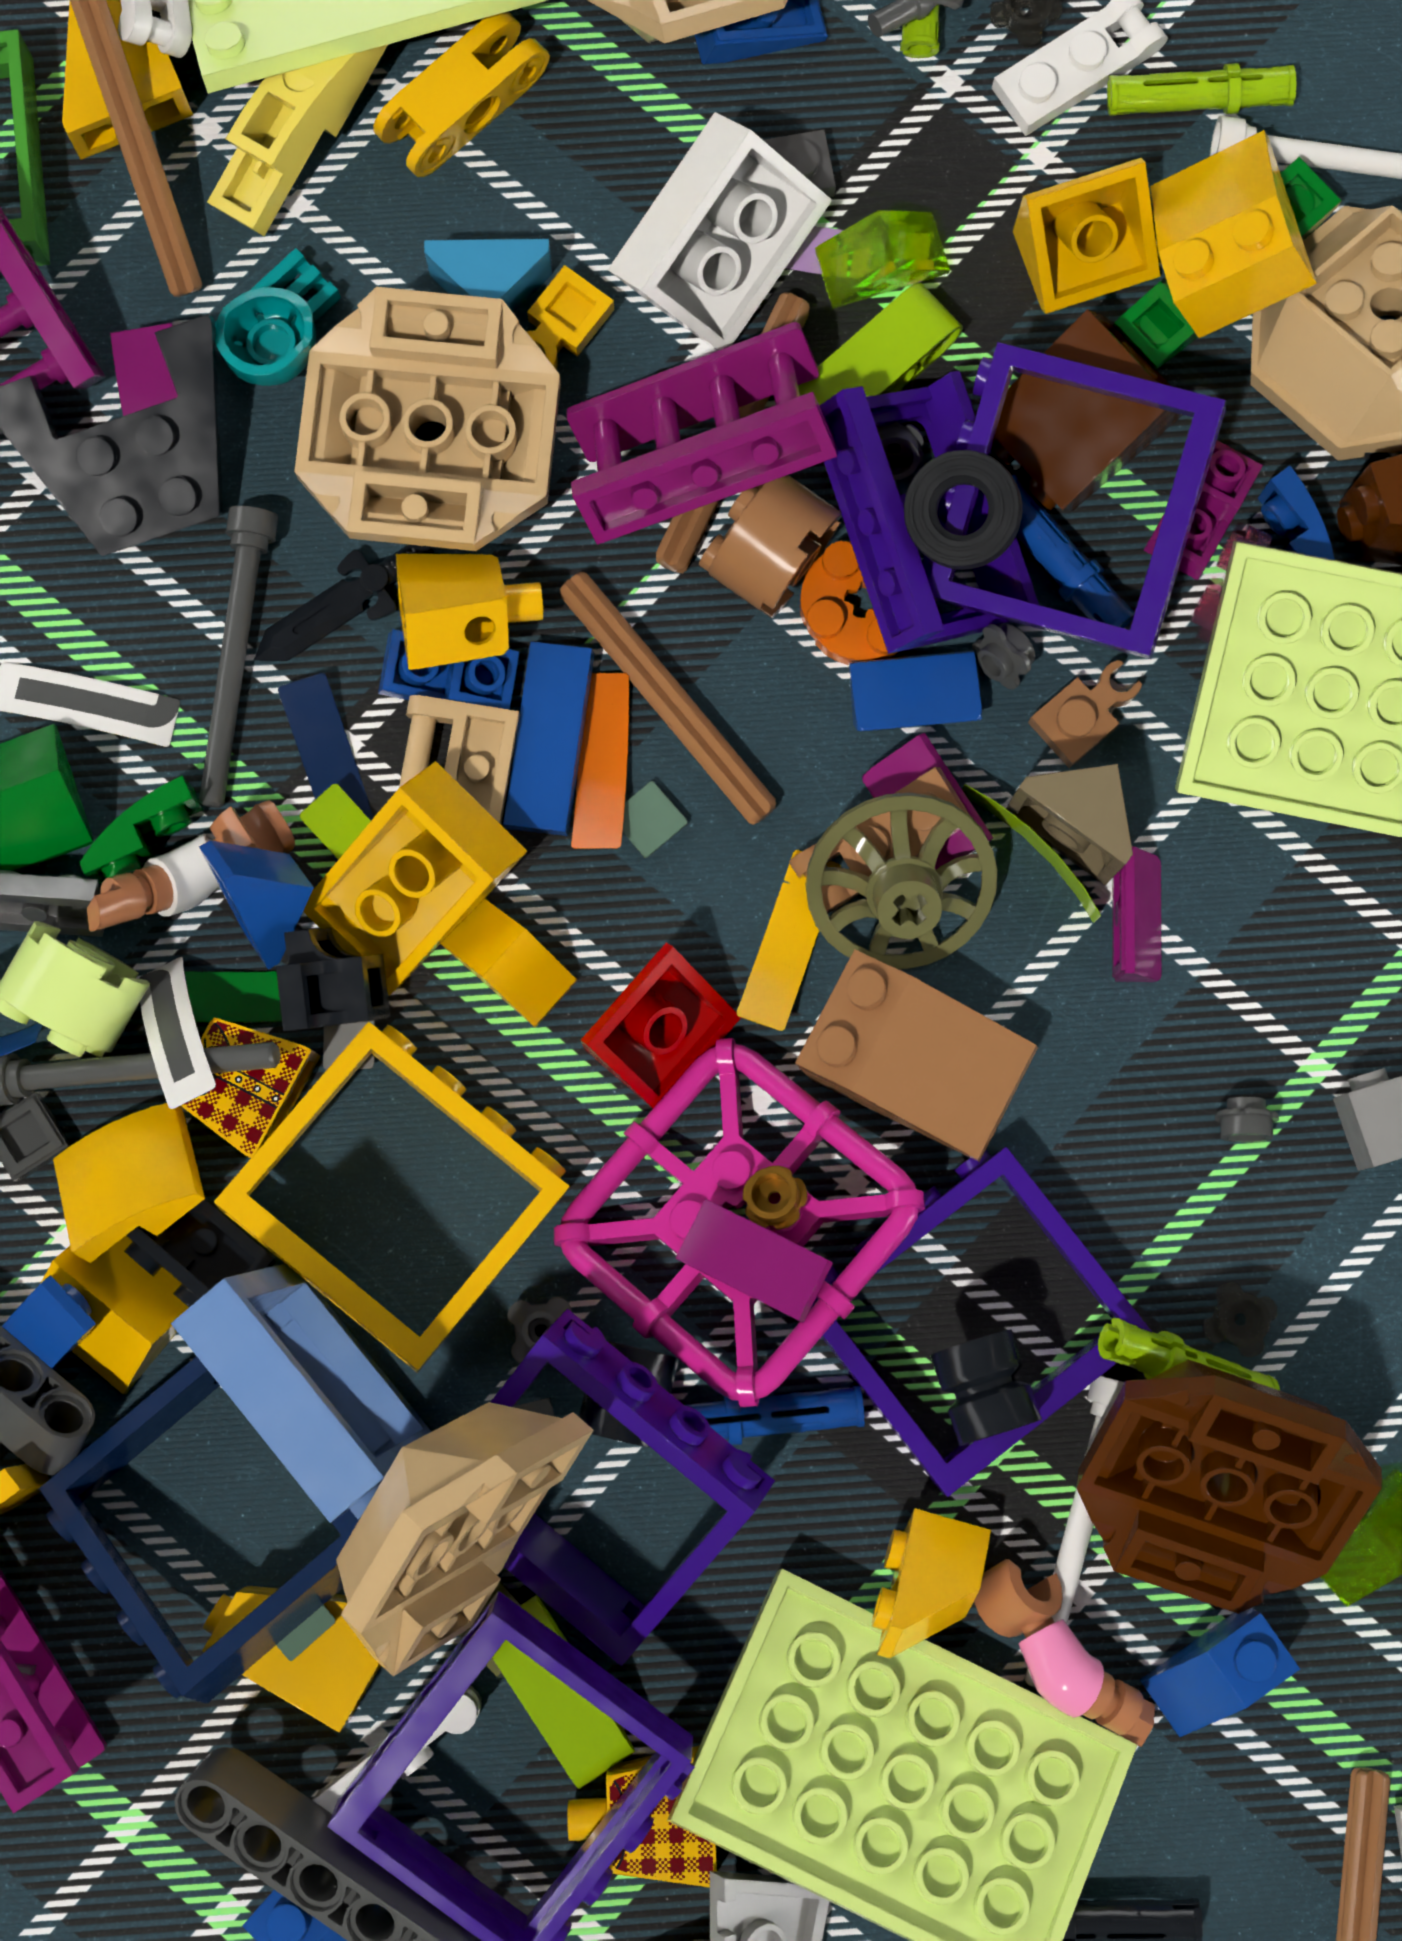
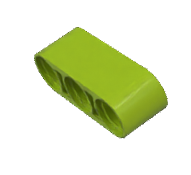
M917 282L902 292L818 366L819 376L798 386L800 396L813 391L820 406L842 389L863 386L866 397L902 391L956 341L963 330V326L921 282Z
M537 1595L519 1605L567 1641ZM507 1640L504 1641L492 1658L578 1789L635 1753L630 1739L620 1724Z

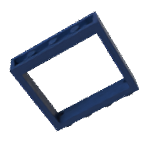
M196 1356L39 1489L52 1507L46 1514L51 1525L69 1543L75 1541L87 1559L81 1563V1567L88 1579L102 1593L107 1594L111 1592L122 1608V1611L116 1617L123 1630L138 1645L143 1646L146 1643L157 1659L158 1663L153 1667V1672L160 1684L176 1699L182 1696L208 1704L343 1588L336 1559L359 1519L349 1510L331 1523L341 1536L194 1661L83 1501L220 1386Z

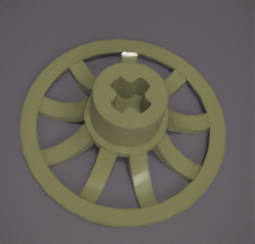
M910 792L886 794L866 800L844 812L826 829L815 845L808 863L805 883L808 908L816 927L827 942L849 958L855 949L896 969H909L928 965L949 956L965 945L980 929L989 914L997 890V867L993 849L982 828L968 813L951 802L932 795ZM907 810L928 812L941 817L927 836L918 857L911 856ZM890 812L894 858L886 860L869 838L856 826L871 817ZM959 828L971 841L977 854L955 858L936 870L935 864L938 854L945 841L952 832ZM841 838L847 841L862 857L872 871L870 876L845 868L825 867L831 852ZM982 871L981 890L976 904L958 895L943 892L947 885L956 878L967 873ZM837 885L849 888L865 896L866 899L847 904L835 911L831 916H828L823 903L821 886ZM942 911L953 912L967 919L953 935L938 944L932 929L939 922ZM862 918H877L879 920L874 930L869 950L853 943L839 931L851 922ZM891 936L900 939L918 938L923 948V951L909 954H886Z

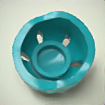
M263 287L242 293L223 307L217 320L215 342L227 365L238 378L261 386L283 385L296 378L308 365L309 351L316 345V328L312 311L302 297L289 290ZM258 313H262L265 319L258 322L256 316ZM295 315H297L296 321L294 322L293 326L290 327L292 318ZM240 341L246 344V347L236 345L234 342Z

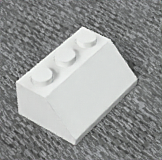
M715 112L610 265L608 271L648 302L718 351L733 345L825 212L832 199L752 130Z

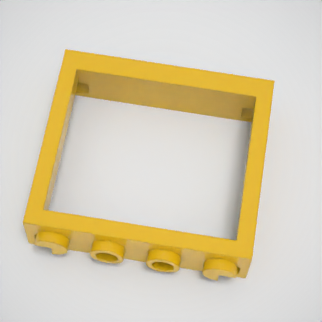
M368 1021L216 1198L214 1203L218 1209L418 1373L562 1199L570 1186L560 1179L566 1170L553 1157L538 1147L530 1154L511 1138L516 1129L503 1116L488 1106L480 1113L461 1096L467 1089L452 1074L438 1065L430 1072L415 1060L412 1055L417 1048L402 1033L390 1025H387L381 1032ZM371 1053L540 1191L420 1337L250 1197L252 1192Z

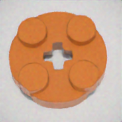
M838 541L828 546L824 554L813 562L804 578L800 595V615L804 626L806 625L808 633L815 640V645L823 654L837 662L849 665V662L885 659L894 656L897 652L888 654L874 610L868 609L865 618L853 615L854 605L845 601L848 593L857 594L860 588L866 589L851 541Z

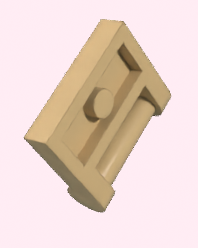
M410 696L406 716L411 719L399 787L428 767L436 724H453L445 770L495 820L502 824L520 716L519 711L429 696Z

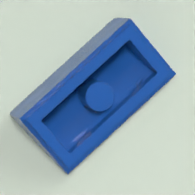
M974 651L849 662L853 725L857 731L983 719Z

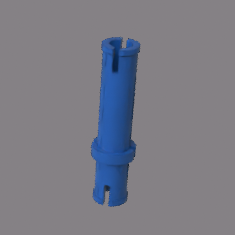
M1012 475L1022 499V519L1016 537L1060 586L1058 594L1065 602L1072 600L1088 619L1126 628L1130 621L1133 620L1135 611L1121 599L1109 582L1102 576L1104 568L1095 559L1091 562L1049 513L1034 499L1017 475Z
M860 1386L846 1389L771 1395L760 1398L759 1405L751 1407H740L738 1401L730 1400L723 1396L724 1400L685 1405L696 1409L706 1419L758 1414V1420L710 1425L713 1430L728 1440L733 1446L742 1445V1438L865 1426L864 1404ZM816 1407L826 1408V1412L821 1414L782 1418L771 1417V1413L776 1411Z

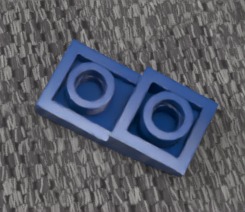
M1290 465L1270 479L1257 498L1262 504V515L1275 533L1280 536L1286 535L1291 542L1284 550L1335 560L1325 524L1316 504Z
M392 629L388 634L378 694L409 700V697L412 695H421L510 710L520 651L509 649L505 654L409 670L403 631Z
M50 1275L24 1300L2 1327L55 1371L65 1356L88 1336L96 1323L89 1316L92 1313V1309L84 1296L70 1284L65 1283L61 1287Z

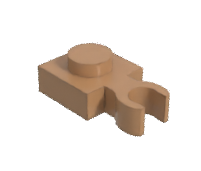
M1116 660L1106 666L1097 680V685L1091 691L1077 677L1028 721L1030 726L1069 769L1120 724L1109 710L1130 703L1142 687V683L1138 681L1127 692H1118L1112 688L1110 676L1120 670L1124 664L1121 660Z

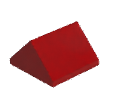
M666 942L584 1035L581 1043L586 1052L653 1109L690 1065L709 1048L716 1047V1041L723 1039L741 1017H738L736 1011L673 946Z

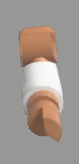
M270 800L256 804L241 817L230 806L210 826V830L215 837L213 840L203 834L163 855L150 858L145 863L144 868L137 869L133 873H123L106 878L102 882L101 893L95 895L87 907L89 931H97L138 919L144 914L158 913L162 916H172L201 904L219 888L199 846L210 840L289 854L295 847L293 833L276 805Z

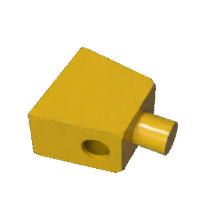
M396 554L399 611L409 670L503 655L509 650L508 623L543 620V599L540 582L504 585L498 557L484 554Z

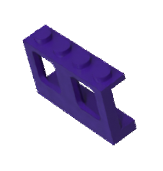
M960 371L949 372L929 387L866 397L863 386L842 389L822 403L820 408L835 442L838 456L824 461L888 654L981 633L989 624L999 627L1002 624L1012 623L1009 620L968 609L939 614L918 549L911 540L904 519L906 494L899 495L877 427L891 425L895 422L917 421L926 430L934 457L955 451L964 421H975L976 418ZM981 490L978 491L966 535L980 529L987 519L988 501ZM940 520V523L944 528L945 521ZM1016 537L1000 557L984 566L973 568L979 589L1039 605Z

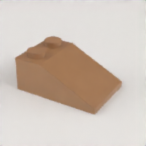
M854 949L795 1064L812 1081L980 1162L1038 1047L1036 1044L919 979Z

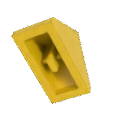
M486 899L441 943L448 952L535 1028L577 982V979L527 929Z

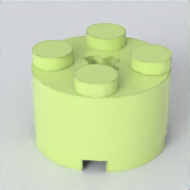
M34 921L0 981V1013L22 1024H27L32 1019L48 1027L51 1031L47 1036V1040L73 1055L82 1057L86 1051L95 1056L103 1057L105 1052H112L150 983L144 979H136L139 974L137 971L100 948L80 938L76 942L69 940L67 945L56 939L61 929L44 922Z

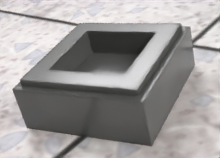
M33 1093L19 1102V1104L0 1114V1161L11 1179L15 1182H20L71 1146L70 1141L38 1093Z

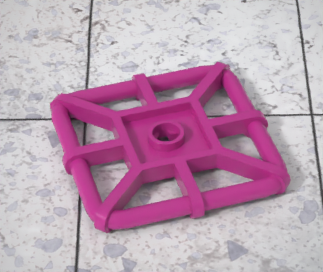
M734 1038L719 1039L716 1041V1047L709 1048L690 1065L640 1124L633 1121L623 1134L627 1139L570 1203L561 1218L560 1225L554 1227V1245L561 1247L564 1256L570 1264L634 1320L632 1326L640 1335L646 1339L653 1336L712 1389L730 1400L738 1401L740 1407L758 1406L759 1399L767 1397L785 1381L838 1317L845 1320L853 1311L855 1306L851 1303L852 1300L908 1236L918 1218V1212L925 1210L924 1192L916 1189L915 1183L903 1169L839 1119L840 1110L829 1101L818 1102L759 1053L744 1045L736 1044ZM739 1071L804 1122L801 1131L773 1163L743 1139ZM719 1073L723 1138L693 1171L658 1141L708 1083ZM823 1139L888 1191V1193L883 1195L818 1201L807 1192V1203L800 1208V1218L796 1223L782 1230H778L770 1225L766 1228L803 1247L823 1223L889 1216L831 1285L824 1281L816 1297L819 1300L810 1309L804 1323L799 1322L759 1370L754 1315L756 1299L685 1264L660 1295L650 1300L589 1247L660 1239L678 1254L705 1199L727 1210L731 1207L739 1209L743 1205H747L743 1199V1189L751 1176L761 1169L777 1165L790 1169L792 1174H794ZM646 1155L682 1184L654 1218L588 1224L591 1218ZM773 1193L769 1197L771 1204H777L781 1200L779 1193ZM704 1278L733 1302L737 1356L736 1372L732 1371L671 1318L674 1312Z

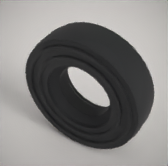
M956 450L933 458L918 471L906 493L904 519L911 540L927 558L947 568L973 569L994 561L1012 544L1021 524L1022 499L1014 478L999 461L978 451ZM958 485H971L981 490L987 498L989 508L987 519L982 527L972 534L963 536L952 534L945 530L940 523L938 517L939 502L949 489Z

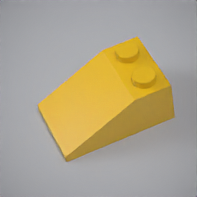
M1265 130L1150 186L1158 253L1174 304L1199 338L1317 284Z
M435 761L398 788L313 889L303 912L320 929L332 928L336 942L346 952L357 956L383 954L387 991L390 996L487 897L528 851Z

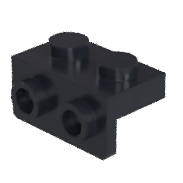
M206 1199L158 1236L140 1226L126 1235L132 1243L124 1252L153 1277L163 1268L179 1281L181 1285L173 1294L188 1307L192 1306L223 1278L272 1267L276 1263L274 1257Z

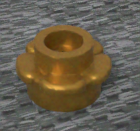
M779 1165L769 1166L757 1171L749 1178L743 1189V1199L748 1205L745 1209L746 1215L750 1221L764 1228L770 1225L778 1230H782L792 1226L800 1218V1208L807 1203V1189L804 1182L800 1178H794L790 1169ZM773 1193L781 1195V1200L777 1204L769 1202V1197Z

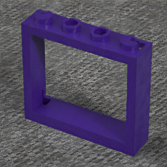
M997 342L993 359L983 357L980 362L973 388V395L981 396L975 421H964L959 433L956 450H972L989 455L1013 371L1190 416L1193 419L1130 630L955 583L953 578L956 569L941 566L924 556L922 564L934 599L939 602L1152 660L1226 411V400ZM958 485L949 489L942 496L938 508L939 520L945 521V530L955 535H966L978 495V488L971 485Z
M1007 1147L999 1150L993 1156L986 1149L980 1162L972 1158L967 1159L955 1169V1172L962 1180L943 1195L939 1193L935 1186L924 1193L925 1210L918 1212V1218L908 1236L877 1271L879 1272L988 1185L1001 1177L1112 1319L1120 1318L1141 1329L1152 1332ZM877 1230L853 1249L856 1254L860 1252ZM833 1265L825 1278V1282L830 1285L840 1275ZM818 1298L815 1299L812 1307L819 1300ZM836 1320L822 1336L825 1343L861 1387L862 1391L933 1483L947 1497L1116 1364V1362L1108 1361L1100 1356L1098 1351L1100 1335H1098L1032 1388L1042 1420L958 1446L946 1457L942 1458Z
M567 1308L541 1336L491 1400V1403L514 1407L546 1365L550 1363L726 1510L645 1605L535 1513L533 1514L518 1538L504 1568L622 1666L753 1515L775 1480L750 1460L752 1455L736 1449L713 1430L699 1411L683 1405L660 1386L654 1375L646 1367L631 1362L605 1340L602 1332L596 1326L593 1329L590 1328Z
M498 1591L340 1796L327 1827L481 1941H564L572 1926V1922L568 1918L582 1901L590 1906L599 1898L613 1874V1870L609 1866L622 1849L632 1853L642 1843L654 1821L650 1814L661 1799L666 1796L668 1799L674 1800L681 1793L683 1782L695 1768L691 1763L693 1735ZM505 1640L656 1751L528 1916L379 1806L382 1799Z

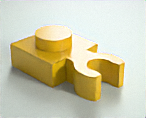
M564 265L528 310V321L536 326L537 329L535 331H527V333L557 370V354L562 347H565L578 357L615 310L614 300Z

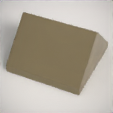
M1118 764L1026 777L1006 807L1009 812L1027 824L1048 845L1105 886L1133 855Z

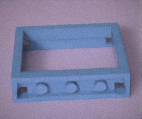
M287 1264L223 1278L171 1323L330 1523L349 1510L357 1519L361 1518L400 1449L431 1432L318 1290Z

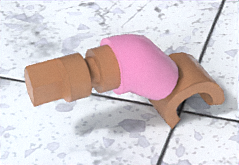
M1009 1559L1003 1560L984 1572L981 1588L974 1600L978 1614L985 1624L999 1635L1011 1638L1024 1634L1026 1639L1018 1644L1037 1692L1049 1704L1073 1718L1083 1715L1089 1719H1096L1098 1724L1142 1747L1154 1727L1155 1705L1143 1699L1141 1691L1121 1680H1114L1112 1675L1105 1672L1101 1661L1091 1656L1085 1650L1064 1619L1054 1622L1052 1616L1061 1609L1063 1600L1062 1586L1057 1573L1026 1590L1021 1578V1569Z

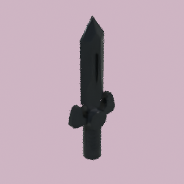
M406 545L398 552L389 556L388 559L383 560V562L370 565L359 550L351 551L338 565V573L342 576H347L354 571H360V577L351 582H347L344 579L340 580L267 628L254 661L290 660L362 613L365 601L372 596H378V600L366 612L370 620H378L394 614L397 607L387 592L390 590L391 585L397 581L396 554H435L434 551L428 546Z

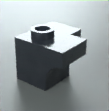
M332 928L284 932L288 965L276 966L283 1031L367 1022L390 1017L383 954L357 956L346 952L336 942Z

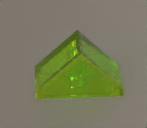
M877 210L818 245L814 251L832 309L913 285L919 281L923 282L946 275L950 272L932 212Z
M1394 1469L1382 1480V1489L1327 1574L1319 1577L1344 1606L1348 1607L1402 1575V1473L1397 1469Z

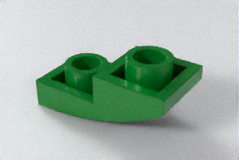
M180 776L142 797L121 813L105 828L79 862L83 873L90 879H97L100 884L106 878L123 873H133L135 870L142 868L141 865L145 864L150 858H154L155 855L148 842L147 835L155 832L157 837H164L179 832L191 824L190 816L203 811L198 796L190 783L183 776Z

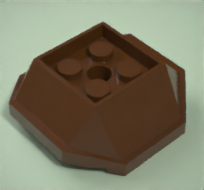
M1189 1359L1151 1379L1125 1381L1078 1469L1077 1478L1078 1493L1092 1523L1104 1541L1103 1548L1113 1571L1237 1614L1263 1603L1264 1595L1291 1590L1327 1574L1382 1489V1468L1347 1421L1333 1416L1326 1406Z

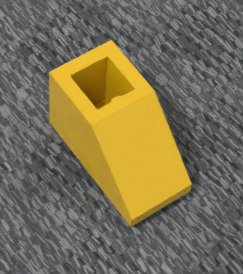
M914 1508L905 1531L893 1530L884 1561V1568L894 1571L891 1589L881 1587L871 1625L872 1627L882 1629L877 1655L892 1658L966 1617L981 1588L991 1533L990 1529Z

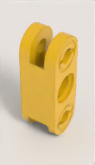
M509 11L482 19L399 91L377 115L373 124V132L384 143L400 141L407 134L416 142L406 159V166L416 177H425L441 167L528 91L544 73L549 63L550 55L536 39L529 38L511 49L520 34L521 25Z

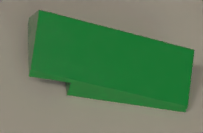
M52 724L1 743L0 870L14 871L24 875L41 869L40 862L92 845L94 838L57 726Z

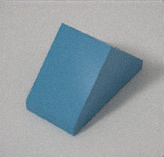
M549 239L424 240V253L430 277L448 294L503 299L512 312L516 311L552 275Z

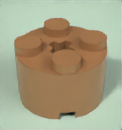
M789 475L741 492L728 513V516L735 522L725 536L719 534L711 542L700 559L699 566L708 571L711 577L768 617L773 618L794 594L787 587L789 585L794 587L802 576L807 574L813 562L823 554L840 525L838 520L842 517L841 512Z

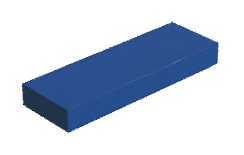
M530 641L503 824L506 829L569 836L595 656L592 648Z

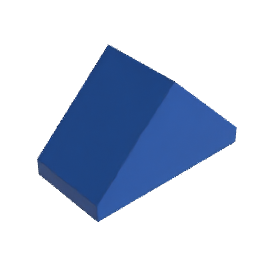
M211 840L199 846L244 935L268 970L278 965L286 950L284 932L295 930L314 887L290 854Z

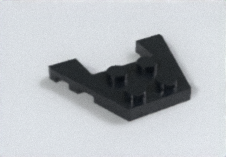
M206 314L155 332L178 394L177 398L59 438L35 376H28L0 386V430L101 556L223 515L220 434H218L216 395H218L217 371H215L214 349L216 328L212 314Z

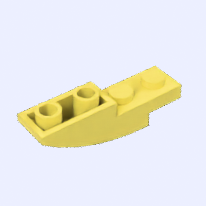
M388 45L344 55L264 78L225 138L237 149L207 203L258 234L265 236L323 131L337 137Z

